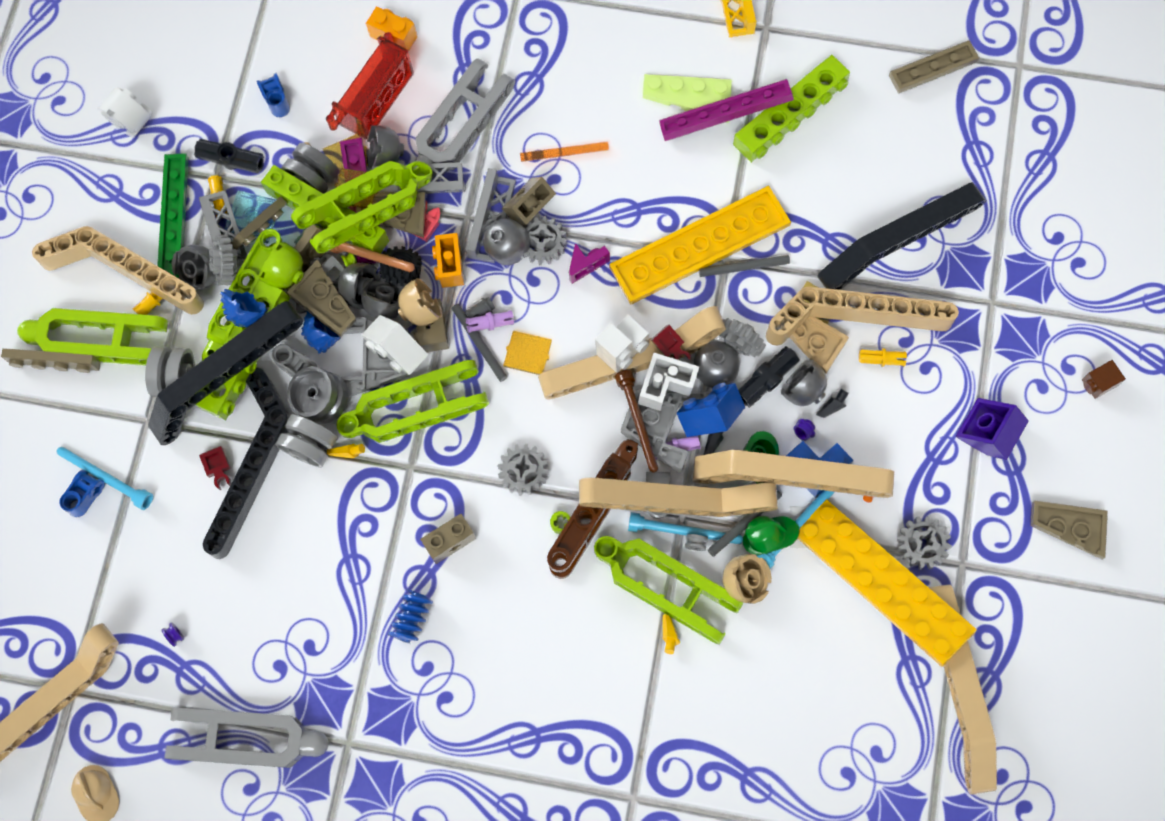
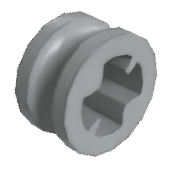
M696 534L686 535L688 543H685V548L694 551H706L704 543L707 542V537Z

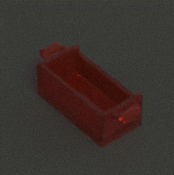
M386 32L384 37L379 36L377 38L378 47L367 60L338 103L335 101L331 103L333 108L330 114L326 116L330 130L335 131L338 125L367 140L371 126L380 124L413 76L414 70L408 50L394 43L390 32Z

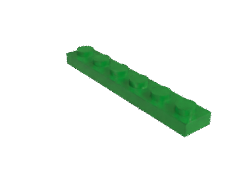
M164 154L157 266L173 276V255L184 247L189 161L187 154Z

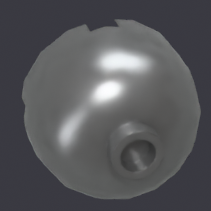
M371 126L367 137V142H370V149H366L369 169H372V166H380L388 161L398 162L399 157L404 154V144L400 143L397 133L386 126Z
M499 219L487 227L484 233L483 245L485 252L492 260L502 265H513L521 261L524 252L528 251L530 237L526 228L519 222L512 219Z
M189 245L182 247L180 251L173 255L172 272L174 276L178 274L180 280L191 285L196 291L212 285L216 280L213 271L210 272L208 248L201 245Z
M355 263L343 270L338 279V290L346 304L358 309H364L361 301V291L364 282L370 278H374V281H381L380 275H376L374 270L377 269L376 266L367 263Z
M374 278L368 279L364 282L361 291V301L364 310L376 319L379 315L388 319L400 315L398 312L400 308L398 303L399 294L404 286H400V283H397L396 286L392 285V281L387 283L385 281L386 278H381V281H374Z
M712 341L699 349L695 355L693 365L699 367L697 379L699 378L704 383L703 385L713 388L717 384L725 383L727 385L734 381L739 373L740 361L738 353L726 342Z
M812 359L809 360L811 365L806 366L803 364L789 377L786 383L790 385L786 390L783 387L781 389V394L795 405L808 406L813 402L818 404L826 395L824 393L827 387L826 373Z

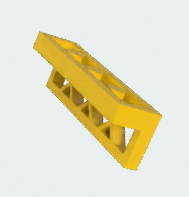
M721 0L729 38L755 34L756 18L752 0H733L740 5L736 12L728 8L731 0ZM737 19L744 23V28L733 30L732 23Z

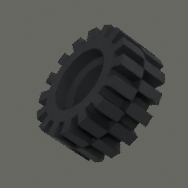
M394 246L393 250L388 248L387 252L383 251L382 254L413 263L415 266L414 271L408 272L380 263L379 272L381 278H386L385 281L387 283L392 281V285L396 286L397 283H400V286H404V283L408 284L417 278L420 279L422 258L418 256L417 251L413 252L411 248L405 250L404 246H401V249H398V246Z

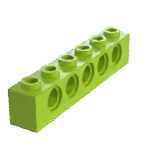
M830 55L791 88L794 100L765 109L734 135L733 145L750 162H753L756 158L761 159L768 152V148L773 144L775 146L783 140L786 133L795 131L804 118L809 119L817 110L816 108L821 104L826 105L832 99L834 93L843 91L849 84L850 71L833 55ZM821 82H827L829 85H824ZM805 95H811L813 98H807ZM790 108H794V109H796L797 111H796V112H793V111H790L789 109H790ZM772 122H780L781 125H775ZM763 135L765 138L760 139L756 136Z
M275 165L271 167L261 181L268 195L276 200L281 196L287 202L286 205L293 210L323 195V193ZM348 208L341 210L345 217L350 214H356ZM330 216L317 224L327 229V226L336 222L333 216ZM375 226L347 242L381 253L389 243V239L384 229Z
M260 280L252 292L258 302H263L266 308L269 307L266 313L280 303L290 300V297L283 290L267 285ZM234 326L226 343L246 328ZM258 359L197 403L196 406L226 421L228 416L233 413L239 395L246 388V380L249 374L255 371ZM226 388L225 393L222 396H219L220 392Z

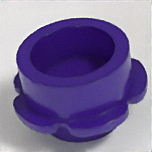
M799 419L793 428L796 436L803 441H807L810 437H815V425L808 419Z

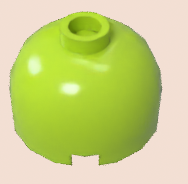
M281 242L280 245L283 247L280 250L274 248L261 270L265 273L264 278L260 276L259 279L267 285L286 289L292 286L293 283L298 284L303 278V259L294 247L286 242Z

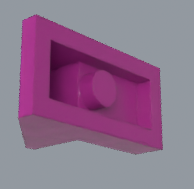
M575 244L569 269V281L571 284L610 262V252L606 246L591 250L587 257H585L578 245Z

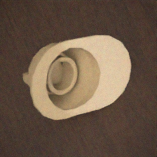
M89 765L77 772L72 782L71 793L82 816L87 821H110L118 811L119 798L107 771L98 765Z

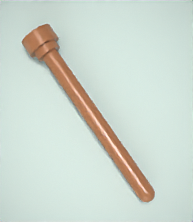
M346 242L329 250L336 254L345 251L408 272H412L415 269L413 263Z

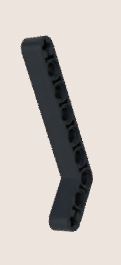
M973 182L968 183L859 238L821 270L817 277L825 288L841 290L872 263L974 212L984 205L987 200Z
M289 301L277 305L157 395L148 427L160 445H168L178 438L186 411L301 327L303 319Z
M256 367L255 371L249 374L246 383L265 417L202 543L204 551L216 559H222L229 554L280 450L275 444L281 433L289 432L285 424L290 414L273 382L265 371L259 367ZM258 378H260V381L264 387H259V385L257 384ZM268 396H273V400L270 403H264ZM284 415L281 422L275 423L277 416ZM273 435L272 442L265 444V439ZM263 456V461L259 465H254L255 459ZM249 477H253L252 483L249 486H244V481ZM242 498V504L234 508V502ZM231 520V526L223 530L225 521ZM215 544H216V545H219V544H220V546H219L218 549H217V548H213V546H214Z

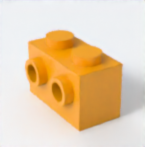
M376 6L366 22L371 38L406 54L418 37L412 20L407 17H399L386 8L382 9Z
M458 234L435 235L436 246H432L433 259H437L438 266L434 267L435 280H440L442 288L464 285L461 246Z

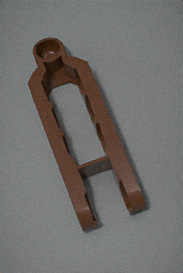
M631 439L624 440L615 453H612L606 459L595 478L628 481L631 476V467L637 458L638 443ZM580 503L578 504L547 555L549 569L554 577L558 579L569 577L611 509L580 506ZM585 519H588V520L591 521V522L588 523V524H581V523H580L582 520H585ZM558 560L566 561L562 566L555 565Z

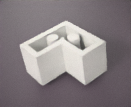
M381 315L361 335L367 341L365 345L373 353L377 352L383 358L387 356L391 361L389 365L398 373L402 371L410 375L428 356L426 351L399 323Z
M628 315L617 327L611 323L595 339L596 354L618 373L621 369L625 370L633 361L632 358L637 353L641 354L649 346V333Z
M653 353L638 404L661 411L667 390L690 397L699 367Z

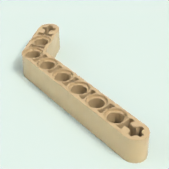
M84 226L40 242L32 250V255L36 261L48 271L92 256L188 314H197L204 307L203 299L191 285L89 226Z
M804 287L771 319L765 337L770 344L781 345L809 317L947 331L952 327L959 311L956 305L944 301Z
M711 306L697 313L675 331L684 341L680 348L691 355L724 332L726 327L719 308ZM649 338V346L641 354L637 353L632 358V363L625 370H631L633 373L648 369L653 353L663 355L650 340L652 338ZM682 354V355H680L679 359H680V358H683V357H686V356H685L684 354ZM596 355L543 372L538 376L545 399L549 400L614 380L617 373Z
M728 450L696 456L692 481L708 485L734 480H746L890 498L893 497L895 472L884 468Z
M583 478L579 480V503L583 507L711 517H727L778 509L777 489L774 483H760L719 489L603 478Z
M950 584L929 587L960 614L954 590ZM967 641L944 665V670L964 741L965 783L969 794L972 795L997 790L996 739Z
M104 623L94 626L86 633L75 660L0 722V762L106 673L119 642Z

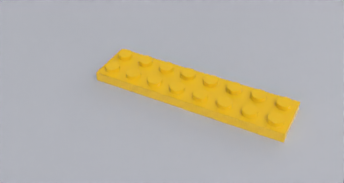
M767 186L610 263L609 268L628 302L632 305L698 272L699 269L708 267L789 227L791 221L770 186Z
M827 499L799 529L798 540L941 667L976 633L977 629Z

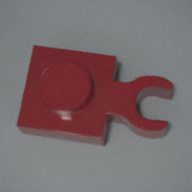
M670 324L666 325L650 339L664 356L669 357L672 354L673 359L679 360L680 355L684 354L687 359H691L690 354L680 348L684 341Z
M222 446L199 455L207 477L215 476L214 485L217 489L222 490L220 481L226 479L229 486L231 485V479L225 474V471L231 469Z

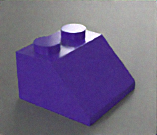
M977 398L956 437L987 456L1007 460L1029 420L1016 405Z

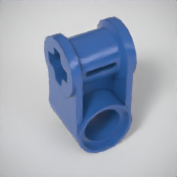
M277 73L266 80H257V85L273 116L279 118L286 116L290 111V105Z
M80 470L61 496L59 501L60 507L73 517L83 516L102 492L105 484L104 481L101 479L96 480L89 476L86 470ZM78 500L77 505L74 508H70L71 503Z

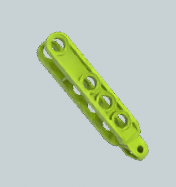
M388 161L297 207L291 214V219L299 229H305L333 216L336 222L328 225L327 229L316 234L313 239H310V244L317 253H325L414 207L418 189L426 186L432 179V169L428 164L420 161H414L406 166ZM390 185L399 186L401 191L393 195H387V198L374 205H367L366 209L354 215L350 214L345 217L341 211Z
M266 229L259 234L229 290L241 294L245 292L252 294L260 280L259 277L264 278L265 273L261 270L266 259L274 248L280 250L283 247L280 245L282 238L276 230ZM268 237H275L276 243L271 244L269 247L265 245V240ZM248 276L250 280L245 286L243 285V279ZM223 302L220 303L209 323L206 337L209 341L203 350L202 361L226 343L235 326L232 321L228 320L224 326L220 324L221 318L225 316L223 314L225 309H222V306H224Z
M52 308L39 317V320H24L17 328V334L25 343L38 345L45 352L93 355L100 362L146 366L151 348L129 347L131 333L167 332L168 320L153 315ZM61 324L75 325L78 328H83V326L99 327L101 330L114 328L111 345L50 341L48 332L49 330H55L59 326L61 327Z
M465 360L362 394L356 409L342 414L337 420L336 426L339 434L345 438H354L364 434L366 437L381 443L481 410L489 405V401L485 391L466 398L462 396L447 401L443 387L472 378L479 373L475 360ZM434 390L438 407L424 412L417 411L415 415L400 420L397 418L393 419V422L379 427L374 426L371 417L374 410Z
M603 536L595 542L594 553L599 560L610 566L614 584L664 614L669 615L704 638L720 645L726 633H722L707 624V620L691 610L701 594L734 613L740 611L744 604L743 602H738L723 587L639 538L621 543L613 537ZM638 556L693 588L684 605L680 608L665 599V595L661 593L658 595L646 588L643 582H636L624 575L623 568L629 558Z

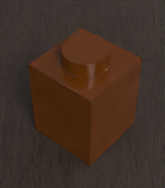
M1113 360L1089 372L1082 379L1085 390L1092 394L1094 399L1118 387L1126 380Z

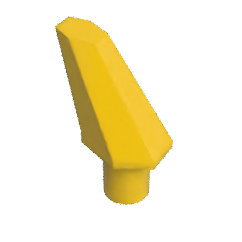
M349 444L327 449L329 456L355 458L365 452L363 444Z
M664 614L662 615V639L666 642L665 653L674 654L675 646L680 644V640L672 618Z

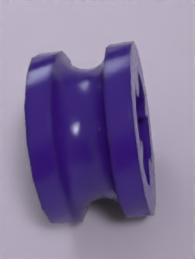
M172 622L169 623L167 629H161L162 634L173 647L177 645V641L185 639L178 627Z

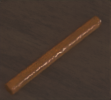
M607 141L520 153L521 162L607 151L609 146Z

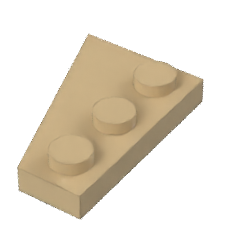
M809 317L789 337L810 360L816 361L826 374L849 339L845 334L815 317Z

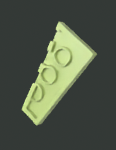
M644 74L643 98L668 106L672 104L681 107L682 110L689 111L731 97L732 80Z

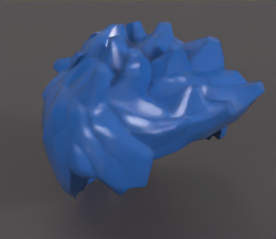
M224 289V292H220L222 295L220 301L224 304L222 309H225L223 314L235 326L247 328L266 314V305L263 302H258L254 295L249 292L241 294L229 289Z
M306 311L307 314L304 317L301 335L304 336L309 346L317 350L318 354L321 352L326 353L327 349L334 346L341 337Z

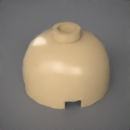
M419 278L403 287L399 294L398 303L400 308L398 312L403 320H409L417 326H426L436 322L443 314L436 298L433 300L429 295L432 292L431 289Z
M744 554L734 557L726 565L722 581L724 589L732 598L738 602L755 604L761 602L768 595L769 591H766L768 583H771L772 577L770 568L763 558H758L754 554Z

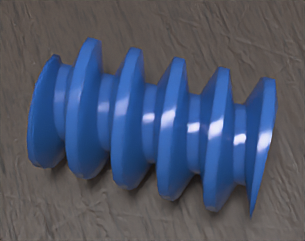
M406 589L411 595H403L402 599L407 604L399 605V609L404 613L395 614V617L400 622H392L391 626L396 632H388L387 635L411 644L410 641L419 640L414 632H422L423 630L417 625L418 622H426L421 613L430 612L425 607V604H433V601L423 594Z

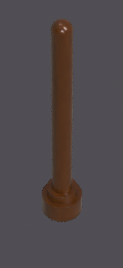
M623 370L615 375L617 386L624 390L649 471L655 473L658 471V465L633 390L635 378L631 370Z

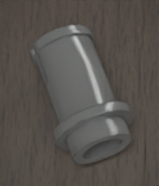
M481 298V302L465 310L468 318L484 316L488 312L493 313L492 310L495 309V306L490 298Z

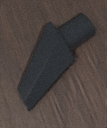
M840 389L835 398L831 396L816 415L825 418L846 407L847 405L844 404V401L849 393Z
M723 432L708 435L703 455L715 452L724 439Z

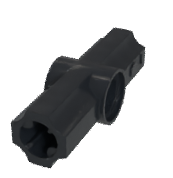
M200 138L194 147L195 158L221 164L229 170L241 169L258 174L264 166V155L262 153L237 148L230 142L221 144Z
M785 346L769 362L766 361L757 368L752 378L738 390L745 406L750 408L767 391L771 392L780 384L783 377L800 361L795 351Z

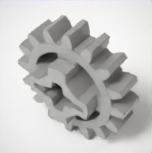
M543 216L542 221L534 217V223L529 222L527 224L526 230L530 237V247L527 252H524L523 257L530 256V263H533L536 259L539 265H542L543 260H546L548 265L551 264V258L559 260L558 253L564 254L563 246H567V239H564L566 238V231H561L562 224L555 225V219L552 218L549 222L546 216Z
M217 235L213 240L214 246L209 248L210 272L213 271L218 285H231L233 281L232 275L237 273L238 269L237 251L232 247L229 235Z
M729 318L723 319L726 330L719 335L724 338L723 341L743 355L759 357L766 344L763 343L764 339L759 338V334L754 331V327L735 319L733 321Z
M516 444L515 451L507 449V457L501 455L500 458L504 463L497 465L498 469L502 471L498 473L499 479H504L502 482L503 487L510 485V493L517 489L519 496H522L523 491H527L528 495H531L532 488L539 491L538 484H546V479L543 476L549 475V470L544 469L549 466L548 461H542L545 457L544 453L537 454L536 446L529 450L528 444H525L523 449H520L519 445ZM520 456L517 460L512 462L514 458ZM530 457L535 459L539 466H537L536 464H532L530 462ZM525 462L527 470L524 471V474L521 477L519 470L522 469ZM508 473L515 475L517 483L510 479ZM531 478H535L532 482L527 483Z
M927 516L922 522L920 517H916L914 523L909 520L906 523L907 528L902 527L899 532L904 536L897 538V541L902 543L897 549L898 551L905 552L902 557L903 560L907 558L911 560L909 566L918 563L919 570H922L926 564L930 570L934 567V563L939 566L943 563L941 558L946 559L949 556L945 550H949L952 547L951 544L946 543L951 536L944 535L943 532L946 530V526L939 528V520L930 523V517ZM918 528H926V531H923V532H919L918 530L914 531V530H915V529H918ZM928 535L926 542L927 546L920 551V548L922 547L921 540ZM909 543L912 544L913 552L910 549ZM925 554L934 555L931 558H921Z

